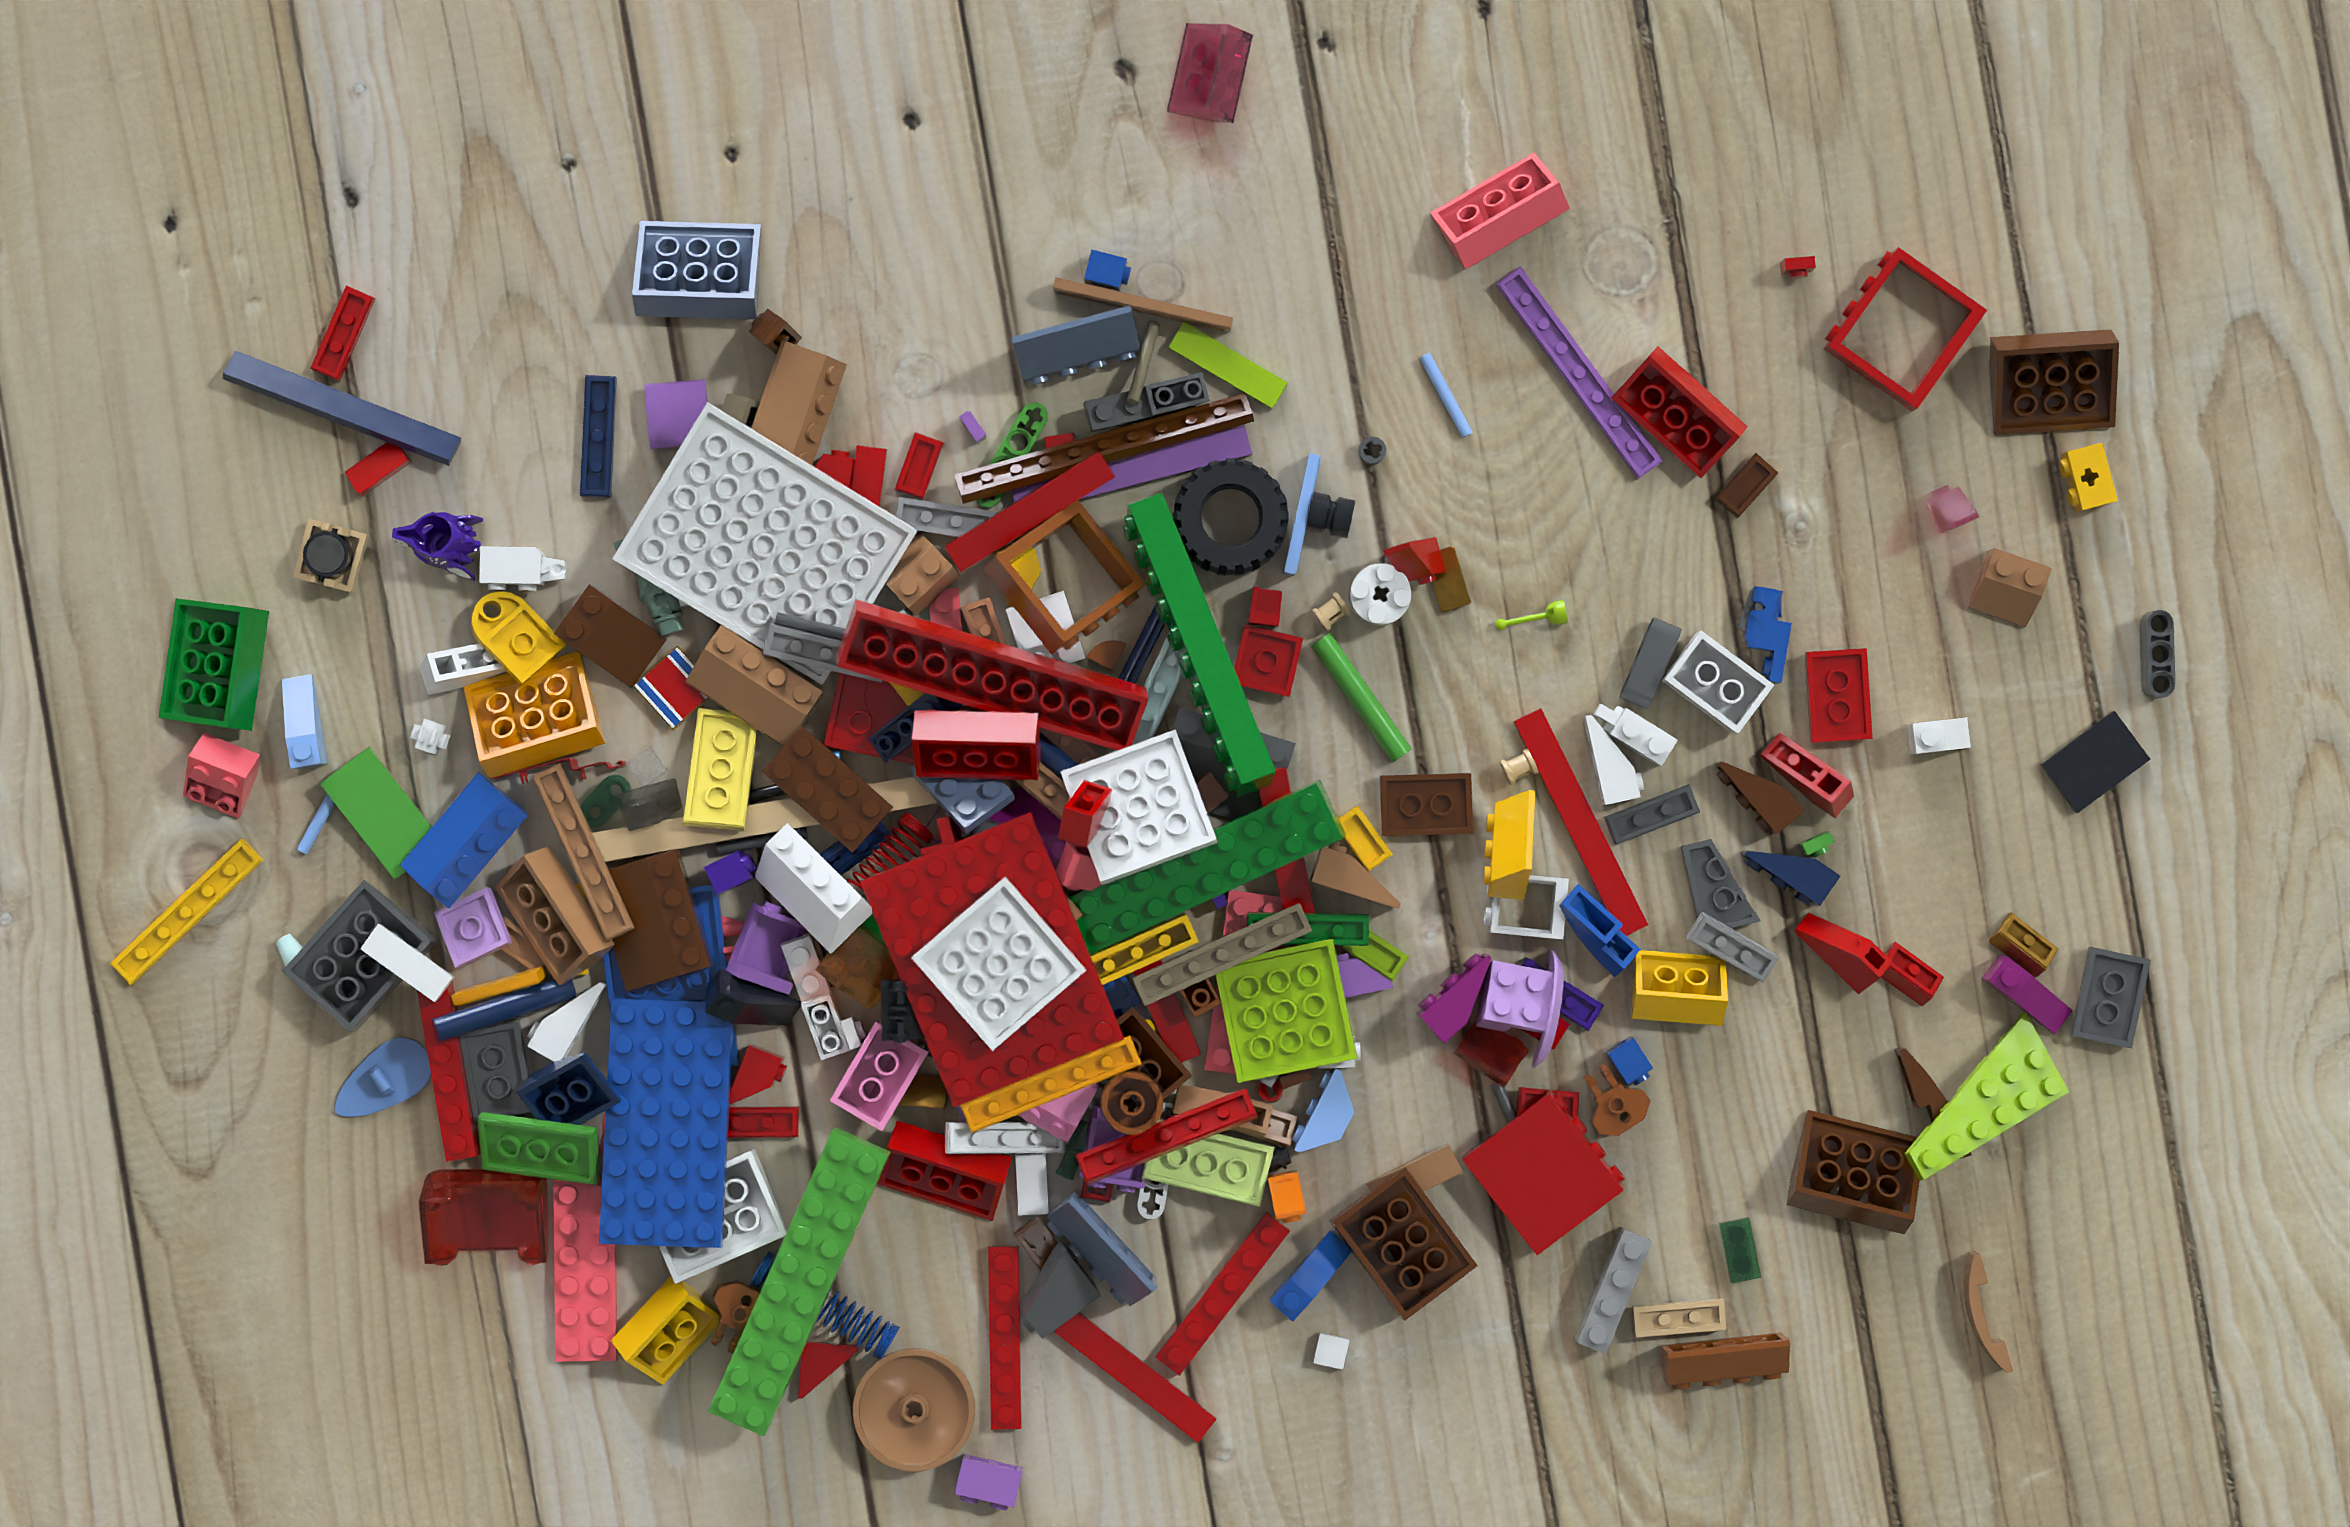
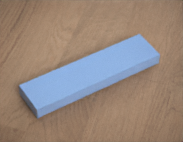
M1309 453L1283 573L1286 575L1294 576L1297 572L1321 460L1320 455Z

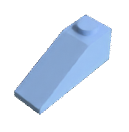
M313 675L282 679L285 739L290 768L301 769L328 764Z

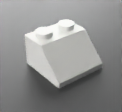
M1064 591L1039 598L1064 631L1074 625ZM1015 608L1006 609L1019 649L1068 664L1085 658L1079 636L1077 637L1079 642L1071 649L1066 651L1064 648H1061L1051 655Z

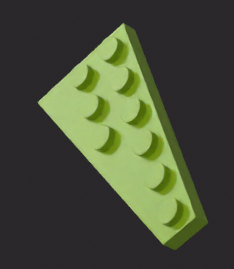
M2026 1012L2020 1013L2014 1025L2007 1033L2001 1036L1998 1044L1990 1054L1982 1059L1958 1088L1956 1095L1939 1111L1940 1114L1930 1126L1924 1129L1905 1152L1919 1180H1925L2069 1093Z

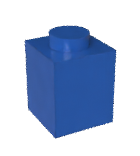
M1091 249L1084 281L1088 284L1120 291L1122 284H1128L1131 267L1126 266L1127 258Z
M1628 1037L1605 1052L1627 1085L1633 1082L1634 1086L1650 1077L1648 1072L1653 1067L1634 1037Z

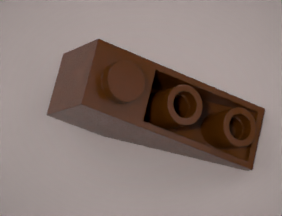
M1723 761L1715 764L1719 769L1716 772L1718 778L1725 786L1728 787L1730 784L1738 792L1735 798L1745 810L1751 808L1758 816L1755 822L1764 833L1770 831L1772 834H1778L1804 812V809L1785 787Z

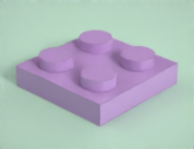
M486 887L456 901L449 909L444 907L434 912L455 968L464 967L512 944L491 888Z

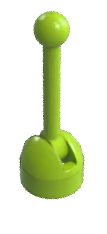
M1564 599L1550 603L1545 613L1510 620L1497 619L1495 621V628L1501 631L1506 626L1545 618L1554 625L1568 623Z

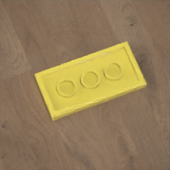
M698 708L683 819L684 826L745 831L758 730L729 711Z

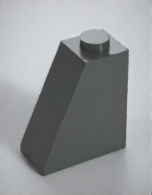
M1062 1241L1055 1245L1020 1304L1024 1314L1021 1321L1030 1333L1036 1331L1042 1339L1101 1296L1096 1284Z

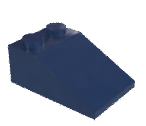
M586 1052L552 1062L529 1075L516 1092L536 1119L581 1125L619 1104L622 1100Z

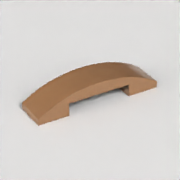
M1972 1251L1968 1253L1963 1278L1967 1316L1972 1330L1986 1354L2002 1370L2010 1373L2013 1372L2006 1343L1999 1338L1991 1339L1977 1286L1988 1284L1980 1253Z

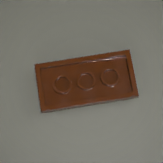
M803 726L761 771L852 853L855 852L894 808Z

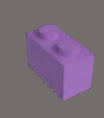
M964 1454L955 1494L961 1495L960 1500L969 1503H978V1500L990 1502V1507L995 1509L1007 1510L1008 1506L1014 1508L1023 1467Z

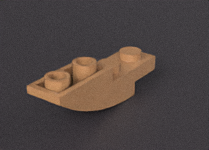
M1181 1085L1177 1088L1171 1115L1181 1114L1229 1095V1093ZM1251 1099L1258 1118L1225 1131L1233 1130L1277 1145L1289 1147L1292 1143L1297 1116L1275 1110L1273 1105Z

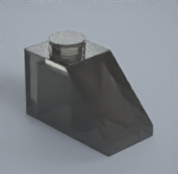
M675 778L616 794L623 823L629 831L658 824L683 808Z

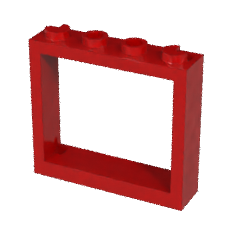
M1898 247L1892 253L1887 250L1877 264L1881 268L1875 277L1869 275L1859 289L1863 292L1862 296L1857 302L1852 300L1845 308L1842 315L1846 318L1840 327L1834 325L1828 332V335L1825 337L1828 343L1824 350L1913 412L1921 405L1987 312V309ZM1898 263L1968 311L1911 393L1841 344Z

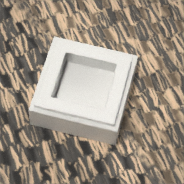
M1319 1332L1313 1363L1343 1370L1349 1339Z

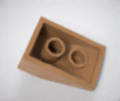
M1332 843L1327 848L1319 849L1309 881L1397 909L1400 908L1401 903L1353 856L1345 854L1346 847Z

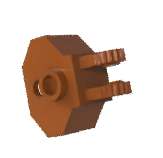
M1604 1063L1599 1068L1604 1079L1610 1084L1609 1088L1601 1092L1595 1079L1590 1074L1583 1077L1595 1096L1593 1099L1596 1104L1590 1123L1599 1134L1619 1136L1645 1119L1650 1099L1642 1089L1623 1087L1620 1082L1616 1081ZM1627 1112V1118L1624 1121H1620V1114Z
M737 1280L717 1285L712 1297L721 1314L718 1318L719 1324L710 1344L717 1346L724 1336L726 1327L729 1326L737 1330L727 1350L731 1354L734 1353L761 1291ZM749 1295L751 1297L750 1301L742 1303L741 1299L743 1296Z

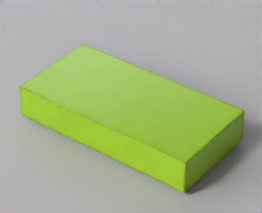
M1370 930L1369 946L1343 945L1342 947L1392 982L1409 958L1408 955Z

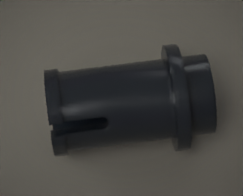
M1279 1146L1275 1147L1276 1150L1273 1151L1269 1172L1281 1167L1287 1169V1165L1292 1163L1285 1146L1279 1148Z

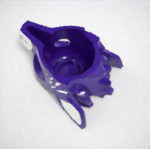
M431 512L419 518L412 525L393 528L392 538L396 545L411 547L414 554L425 564L445 569L452 574L475 581V575L463 567V565L473 563L474 560L467 555L478 552L481 546L480 541L472 538L476 537L477 534L469 525L483 522L482 517L475 515L454 516L447 512Z

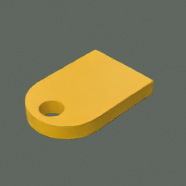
M498 591L487 594L474 607L471 617V629L474 637L520 686L525 684L565 649L567 645L562 639L553 634L554 631L522 598L513 593ZM493 604L498 607L500 614L495 618H489L484 614L483 607Z

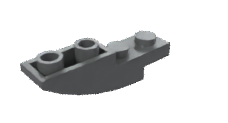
M1200 372L1144 386L1138 405H1131L1127 402L1129 391L1085 401L1083 406L1090 432L1167 415L1208 403L1210 399L1203 373Z

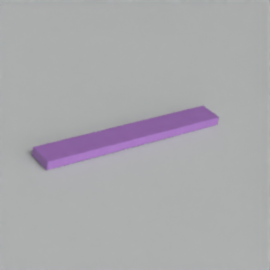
M1521 266L1496 283L1495 286L1637 480L1660 464L1663 460L1630 415L1611 398L1614 393Z
M1245 425L1109 462L1107 464L1114 473L1115 478L1081 499L1193 471L1215 460L1223 461L1226 458L1238 459L1250 456L1252 451ZM1052 479L1012 490L1014 502Z

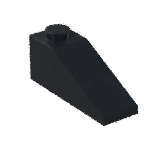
M721 968L706 988L705 1013L732 1024L787 1026L801 1007V1001L765 986L741 979Z

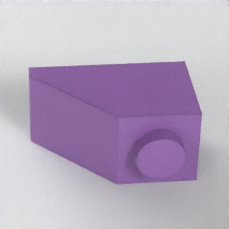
M1348 953L1337 955L1345 998L1393 988L1392 981L1357 958H1349Z

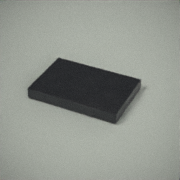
M2112 711L2041 763L2040 766L2074 812L2079 813L2151 759L2118 714Z

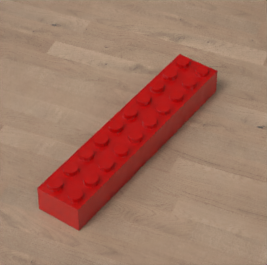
M855 599L836 655L837 667L987 712L1038 713L1039 727L1114 750H1121L1132 746L1149 700L1146 687L857 599Z

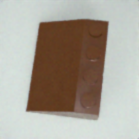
M2112 330L1990 337L1989 369L1994 435L2115 427L2119 341Z
M674 849L609 869L635 926L634 930L612 940L615 944L613 949L626 992L714 966L680 849Z
M1807 1110L1790 1178L1786 1205L1905 1234L1914 1222L1920 1182L1905 1152L1918 1137Z
M1406 1167L1351 1203L1329 1220L1392 1308L1404 1321L1478 1266Z

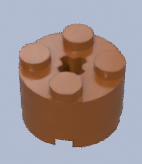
M1130 1070L1114 1075L1106 1082L1101 1092L1100 1106L1105 1119L1113 1128L1121 1133L1133 1135L1150 1129L1159 1120L1163 1110V1097L1157 1084L1148 1075ZM1134 1094L1136 1100L1140 1101L1139 1105H1134L1132 1110H1128V1106L1123 1103L1124 1099H1129L1130 1095Z

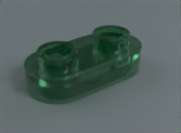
M621 775L606 777L583 801L580 807L589 827L605 825L628 801L632 788L630 782ZM615 784L620 785L622 788V792L618 796L613 795L611 791ZM595 806L601 809V815L598 818H594L591 815V809Z

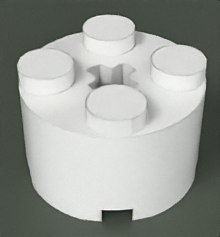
M1370 565L1360 571L1353 580L1349 592L1350 605L1360 620L1376 626L1389 625L1397 621L1408 609L1411 601L1410 583L1407 577L1402 572H1398L1392 565ZM1378 587L1379 590L1385 589L1387 591L1385 596L1386 602L1383 603L1380 599L1377 601L1373 599L1376 593L1374 588Z

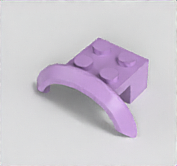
M1549 950L1546 966H1549L1550 971L1492 960L1489 963L1481 987L1476 1026L1503 1032L1513 1027L1542 1033L1539 1044L1533 1054V1068L1548 1057L1555 1038L1560 1015L1564 970L1560 959L1553 950Z

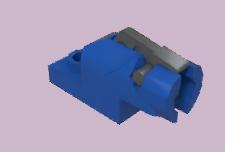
M1754 586L1749 592L1738 626L1745 632L1744 638L1747 648L1770 652V657L1765 656L1762 674L1766 675V679L1771 683L1779 684L1782 683L1792 623L1778 621V617H1782L1783 591Z

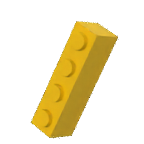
M1183 912L1090 955L1100 980L1104 985L1194 945L1199 941L1187 914Z

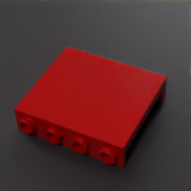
M1550 1089L1546 1091L1545 1096L1475 1149L1471 1148L1463 1154L1462 1161L1537 1256L1623 1192L1624 1184L1622 1181L1625 1180L1624 1175L1616 1165L1610 1167L1605 1161L1606 1153L1597 1141L1591 1143L1585 1133L1588 1130L1578 1117L1573 1119L1566 1111L1569 1106L1559 1093L1554 1095Z

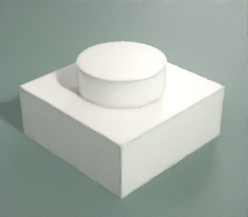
M854 1016L841 1020L840 1023L850 1050L862 1046V1039L866 1038V1033L861 1020L856 1022Z

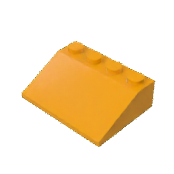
M578 651L552 659L522 686L509 673H504L464 687L479 762L489 779L606 744L582 656Z

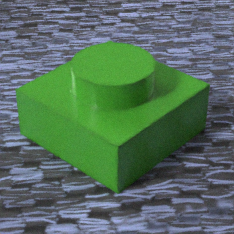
M1824 831L1799 843L1798 846L1802 855L1811 854L1815 858L1830 851L1828 845L1834 843V839L1830 831Z

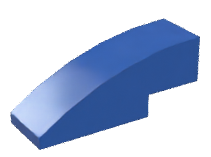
M1579 884L1572 889L1559 905L1566 920L1581 942L1614 978L1627 967L1641 950L1619 930L1623 924Z

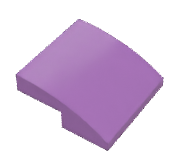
M705 379L645 384L650 449L680 447L708 402Z

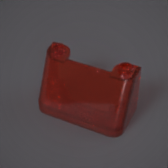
M441 1169L432 1171L426 1176L418 1201L425 1264L447 1265L457 1257L459 1251L518 1250V1258L529 1265L547 1263L549 1255L547 1178L482 1169Z

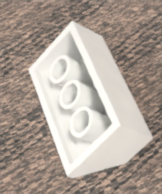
M788 823L765 844L755 878L831 954L873 913V908Z

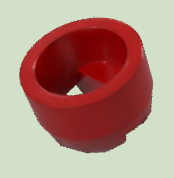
M1277 1079L1272 1086L1275 1094L1273 1098H1270L1266 1089L1268 1085L1260 1082L1258 1093L1264 1102L1276 1103L1281 1099L1283 1088Z

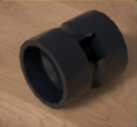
M1314 492L1306 530L1322 533L1325 529H1329L1332 536L1348 538L1355 500L1338 497L1335 501H1332L1330 495Z

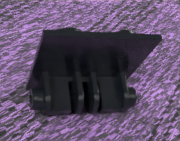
M901 979L881 980L882 1041L893 1040V1043H905L906 1040L925 1039L906 994L908 987H905V981L901 982Z

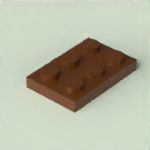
M1471 773L1380 775L1381 836L1473 834Z

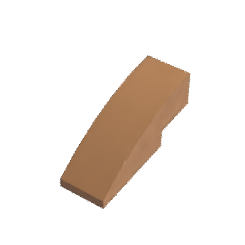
M1447 1143L1366 1184L1371 1191L1406 1167L1424 1192L1463 1171L1450 1145Z

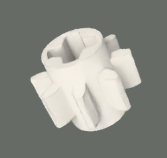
M424 719L422 726L414 724L410 738L417 740L415 748L436 755L438 748L446 749L450 735L444 734L445 725Z

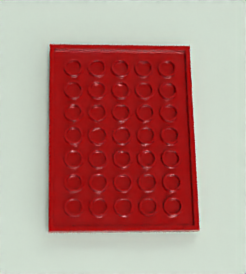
M1031 811L860 881L869 905L873 908V915L901 982L905 981V987H908L906 994L953 1107L1124 1039V1035ZM1006 876L1085 967L1086 971L992 1051L916 964L912 956Z

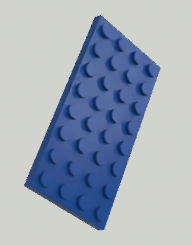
M611 999L607 1081L622 1100L619 1104L606 1110L599 1244L702 1248L723 1247L733 1024L705 1013V1002Z

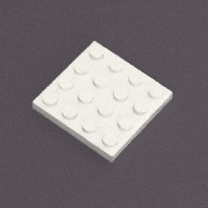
M1176 730L1061 771L1070 798L1084 780L1113 789L1098 832L1088 845L1101 885L1217 843Z
M1006 876L912 956L916 964L992 1051L1086 971L1085 967Z

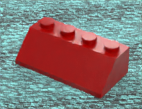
M1659 346L1654 349L1611 397L1700 478L1713 467L1748 427Z
M896 1121L887 1146V1150L891 1154L877 1185L993 1221L1013 1157L1002 1153H945V1136L943 1134Z

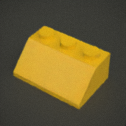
M1528 790L1496 802L1493 814H1487L1485 831L1491 832V839L1485 842L1484 858H1489V866H1484L1483 884L1488 885V897L1524 900L1532 870L1534 790Z
M1640 950L1634 957L1631 991L1632 1019L1723 1026L1728 1004L1727 973L1724 960L1710 955Z
M671 1275L612 1338L611 1342L627 1363L664 1385L717 1328L720 1313L686 1282L681 1281L675 1284Z

